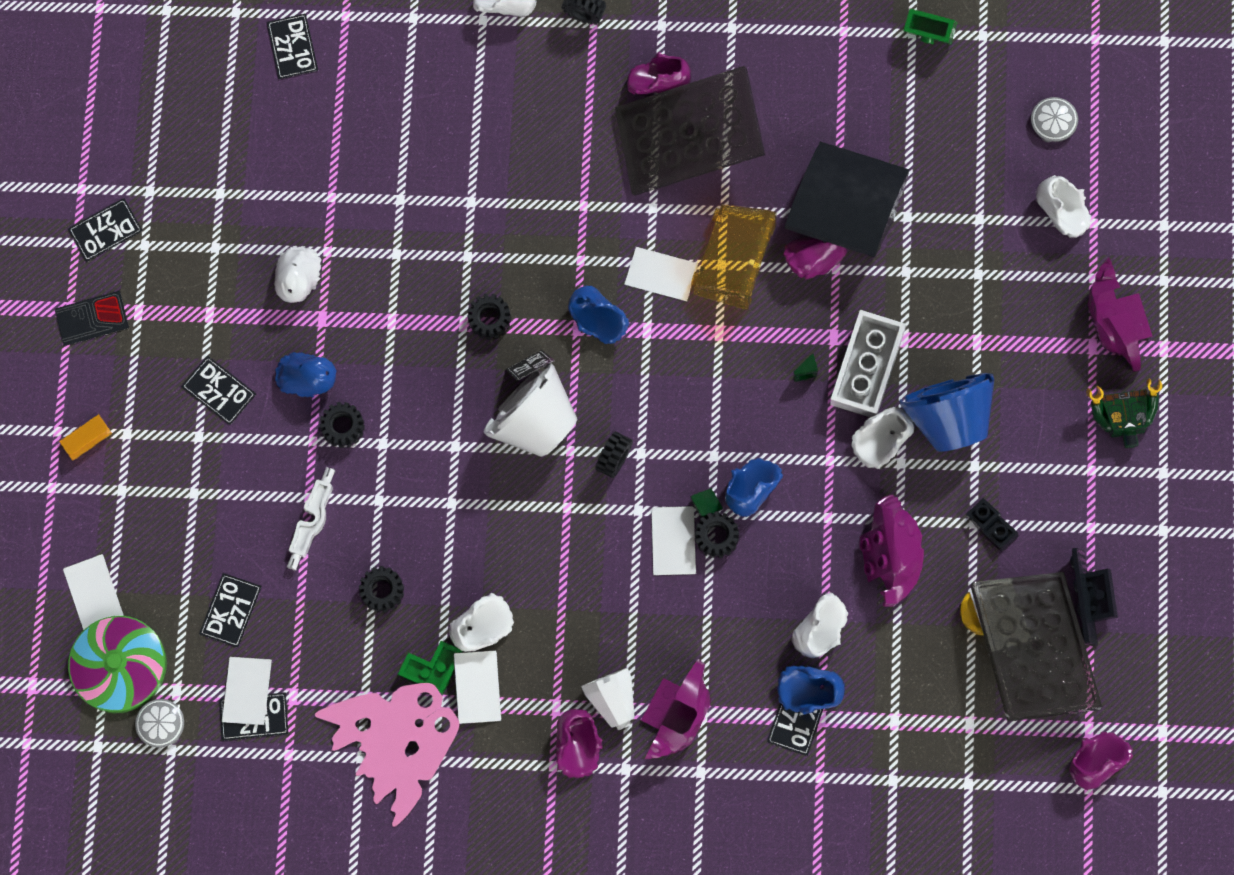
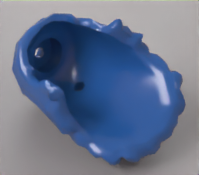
M591 285L583 286L575 290L568 301L569 313L582 333L593 335L604 344H614L626 334L630 323L625 313L617 306L611 304L597 288Z
M292 352L280 359L276 368L275 381L281 392L297 394L300 397H314L329 391L334 386L336 368L331 361L324 357H315L314 355L302 352Z
M758 458L749 460V463L745 464L741 469L735 468V470H731L732 478L726 489V504L730 510L742 517H748L756 513L783 478L782 469L777 464Z
M804 666L786 667L785 671H782L778 678V700L783 704L785 710L791 709L794 712H801L805 715L815 710L828 709L841 704L844 698L845 683L838 673L834 671L830 672Z

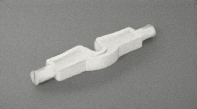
M326 467L322 479L316 480L313 490L304 505L305 512L314 515L315 519L313 522L300 520L297 523L289 548L292 554L287 565L289 569L297 570L300 558L307 556L314 536L324 527L326 521L325 507L333 490L330 482L335 470Z

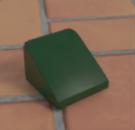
M811 354L794 371V382L817 376L818 368L814 354Z
M712 488L690 496V500L700 518L707 517L708 513L713 515L715 512L723 510Z

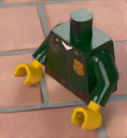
M1150 378L1147 380L1146 384L1150 391L1148 393L1147 389L1104 395L1103 390L1097 386L1098 392L1095 396H1092V391L1088 388L1086 394L1092 399L1091 409L1094 421L1105 432H1109L1111 437L1122 436L1124 448L1139 446L1137 434L1145 433L1147 427L1152 425L1158 411V392L1162 389L1160 379H1158L1156 387L1150 386Z

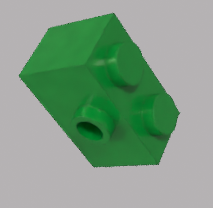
M910 8L903 31L921 37L920 41L933 45L934 41L951 45L958 22Z

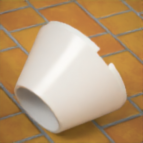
M551 363L545 365V370L541 373L538 370L532 373L498 408L500 412L495 420L491 418L484 429V433L488 437L541 457L548 454L566 437L577 422V417L557 371Z

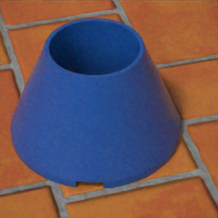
M981 373L966 376L964 380L953 381L952 379L912 392L904 396L905 402L901 399L899 403L936 451L942 452L966 447L988 437L994 376L992 373Z

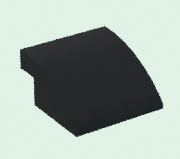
M820 141L795 196L785 229L876 257L895 219L899 198L906 186L910 169Z

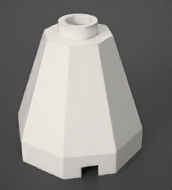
M628 668L581 686L584 695L611 728L616 726L618 730H621L631 725L630 720L634 719L632 678Z

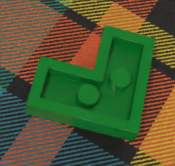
M440 641L431 662L408 652L398 672V676L415 684L431 683L443 696L455 671L454 653H463V651Z

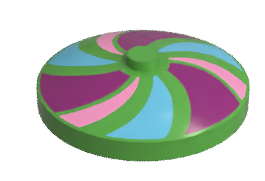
M128 616L106 617L89 625L74 642L68 661L69 677L77 694L90 706L108 713L129 712L146 704L161 687L167 667L165 649L157 634L142 621Z

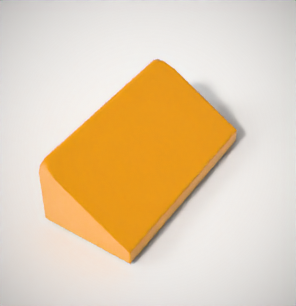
M98 414L59 442L69 457L75 460L111 435L112 432Z

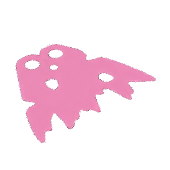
M431 683L402 686L393 692L390 702L383 699L378 693H370L332 704L315 713L317 718L340 725V728L332 737L334 743L332 746L333 751L355 741L361 742L359 750L365 752L366 756L357 770L356 776L365 774L368 778H374L372 789L375 792L373 797L375 804H378L395 788L397 789L396 799L391 807V811L396 813L392 822L393 827L400 824L416 805L422 795V788L418 780H430L433 778L459 729L457 716L450 708L441 707L443 697ZM423 692L430 693L433 698L432 704L427 708L421 707L417 701L418 696ZM440 717H445L450 722L449 729L444 733L438 732L435 728V721ZM363 718L370 719V728L363 732L359 731L355 723ZM417 719L423 720L422 727L415 725ZM410 741H415L419 746V750L414 755L407 757L405 749Z

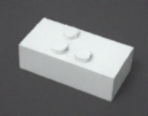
M863 310L859 311L831 396L830 405L870 418L878 414L905 332V323Z

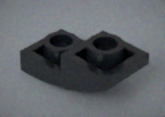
M984 498L966 513L969 520L1000 552L1005 550L1019 537L1018 532Z

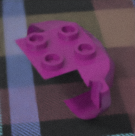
M1108 257L1100 266L1099 271L1095 275V282L1089 290V301L1087 303L1102 347L1112 353L1124 356L1132 371L1137 372L1141 370L1138 340L1153 336L1139 293L1116 299L1114 289L1121 287L1116 279L1112 262Z
M893 494L884 496L875 503L872 530L860 536L859 544L863 553L864 572L867 575L868 582L881 577L887 590L880 592L884 596L883 606L885 607L895 606L914 588L922 571L924 549L921 548L922 534L918 524L907 511L902 509L901 502Z
M700 659L693 665L681 687L664 678L641 719V721L659 729L645 759L660 758L661 756H669L670 754L682 751L692 743L711 704L709 690L704 684L705 663Z

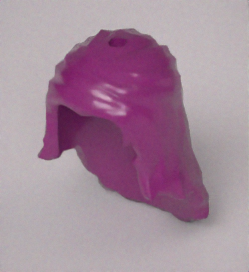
M658 52L651 59V62H648L646 65H637L630 70L627 78V87L633 95L635 93H682L688 88L691 81V69L688 62L683 58L667 56Z
M808 236L793 240L785 245L783 256L791 270L798 277L810 279L816 275L827 274L835 265L842 261L846 255L847 248L828 242L824 243L822 240Z
M570 709L565 711L557 721V768L562 770V774L569 778L590 776L598 768L597 762L599 761L600 749L603 748L601 745L603 740L598 736L594 720L587 710Z
M1100 732V735H1096L1091 739H1082L1081 747L1076 752L1069 767L1072 780H1075V783L1085 790L1100 787L1102 783L1122 769L1133 758V749L1128 742L1116 736L1114 732Z

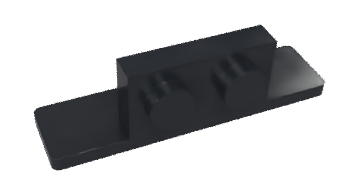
M1072 548L1070 563L1073 570H1075L1076 579H1074L1073 584L1079 598L1077 612L1082 619L1083 626L1080 629V634L1085 644L1094 647L1098 646L1095 622L1118 618L1112 573L1108 568L1088 572L1085 551L1079 548Z

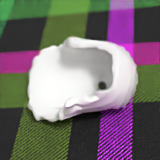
M473 0V8L477 12L524 17L532 13L537 1Z
M1054 175L1039 184L1036 190L1037 202L1063 235L1077 238L1083 235L1091 225V215H1089L1084 201L1086 199L1083 193L1084 189L1078 190L1066 178Z
M301 246L290 247L286 252L280 253L276 264L277 268L275 269L274 285L277 295L283 301L290 303L301 302L306 299L312 289H316V285L321 279L319 278L321 258L317 256L315 250Z
M898 407L885 409L866 420L864 426H861L852 436L851 446L854 454L866 467L880 469L896 455L901 445L914 433L913 421L904 410Z
M491 593L476 601L469 610L450 623V638L455 647L465 652L476 651L496 644L499 639L507 636L512 631L511 626L514 623L513 614L510 611L509 605L503 601L502 596H496L494 593Z
M826 593L819 598L813 610L793 631L792 643L795 649L803 656L809 658L821 657L836 645H841L840 632L847 622L848 612L844 603L836 595Z

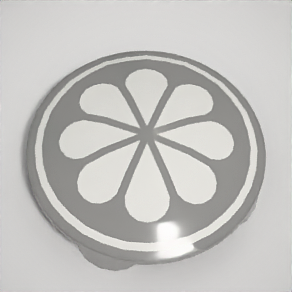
M1050 97L1040 101L1034 107L1031 115V124L1034 131L1044 142H1057L1069 138L1076 131L1078 115L1074 106L1067 100Z
M156 699L150 701L140 709L136 717L135 726L137 734L144 743L152 747L162 748L175 744L184 729L183 713L175 703L169 700Z

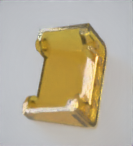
M723 204L720 208H716L712 219L715 225L699 273L694 272L691 286H694V295L749 310L752 301L750 297L755 288L759 269L768 242H770L771 235H773L776 227L777 212Z

